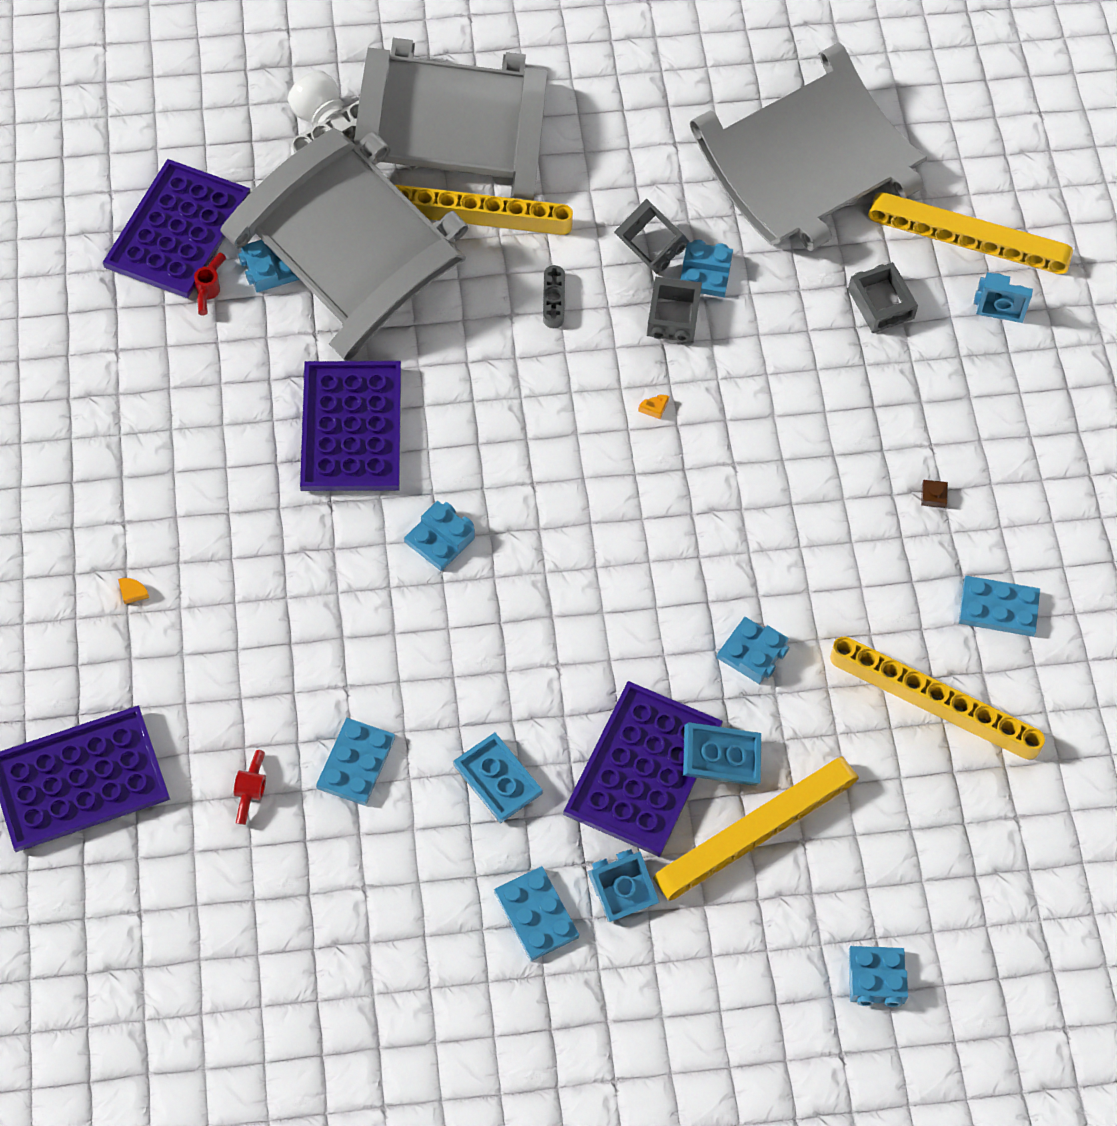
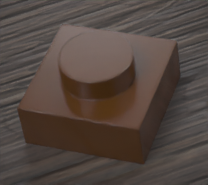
M923 480L921 506L946 508L948 482Z

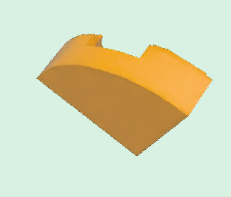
M660 394L657 397L645 399L639 405L638 412L661 419L670 396Z
M131 578L118 579L124 604L149 598L147 589L139 581Z

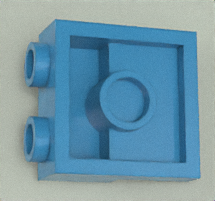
M262 239L246 244L241 248V253H238L241 266H246L248 270L245 271L249 285H254L257 293L300 280Z
M702 240L688 242L680 280L701 282V294L725 298L733 249H730L723 243L711 246L706 245Z
M987 272L986 277H980L978 291L976 290L973 304L977 305L976 314L1023 323L1032 298L1033 289L1009 284L1010 276Z
M437 500L421 516V522L404 537V542L442 571L475 539L474 524L469 518L464 516L461 519L455 514L456 511L451 504L447 502L442 504Z
M744 617L717 653V659L760 685L765 677L769 679L776 668L774 664L778 658L782 660L786 656L790 648L787 646L789 638L768 625L763 628L747 617Z
M632 849L625 850L616 854L617 860L609 863L607 858L592 863L593 869L587 871L596 896H599L608 922L660 903L641 852L633 853Z
M850 946V1002H857L860 1006L885 1003V1006L899 1007L905 1004L908 998L907 971H905L904 948Z

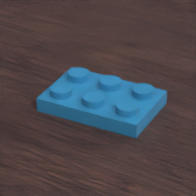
M965 575L958 624L1034 637L1037 626L1040 588Z
M346 717L316 784L317 789L366 806L393 745L395 734Z
M688 722L685 725L683 776L753 786L759 785L761 783V733Z
M496 732L453 761L454 767L500 824L543 794L541 787Z
M542 866L494 889V893L530 961L579 938L575 925Z

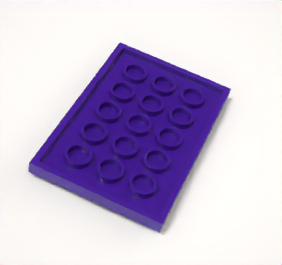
M167 159L103 261L104 268L189 298L196 286L194 280L195 272L199 268L209 265L225 238L221 233L222 225L251 193L250 188Z
M401 361L304 362L301 491H400Z
M627 681L563 811V815L660 857L697 780L695 777L683 776L685 725L689 722L721 727L723 721Z
M139 705L0 751V805L15 853L170 800Z

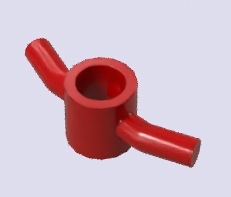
M221 252L217 254L208 267L199 268L194 274L198 293V314L201 316L208 314L207 299L215 298L220 292L216 270L226 260V256Z
M263 750L255 751L248 772L239 770L236 775L233 793L235 797H241L235 822L237 824L246 825L251 799L262 800L266 785V775L259 774L265 756Z

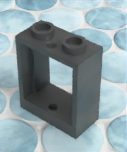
M647 198L614 231L656 274L664 271L669 266L670 261L677 254L685 250L689 242L686 236ZM656 216L676 237L651 261L631 240Z
M893 262L886 265L881 264L874 269L865 272L860 271L851 276L848 291L872 333L915 319L918 304ZM889 280L901 303L877 311L864 287Z
M655 276L647 336L656 339L677 340L679 342H694L702 283ZM658 298L693 303L690 324L655 319Z

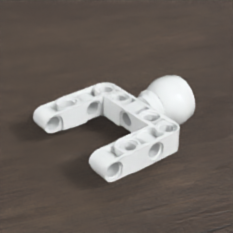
M321 70L313 71L303 76L293 85L288 93V103L297 117L312 123L313 127L292 140L291 156L332 128L343 132L350 140L355 138L359 100L348 107L344 106V101L340 99L337 84L331 76ZM406 165L412 171L419 168L415 166Z

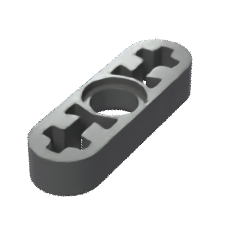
M552 265L544 271L543 322L549 328H558L564 322L565 271L560 266ZM552 275H557L556 285H552ZM551 293H557L560 295V298L558 300H550L547 296ZM551 308L556 309V319L551 318Z

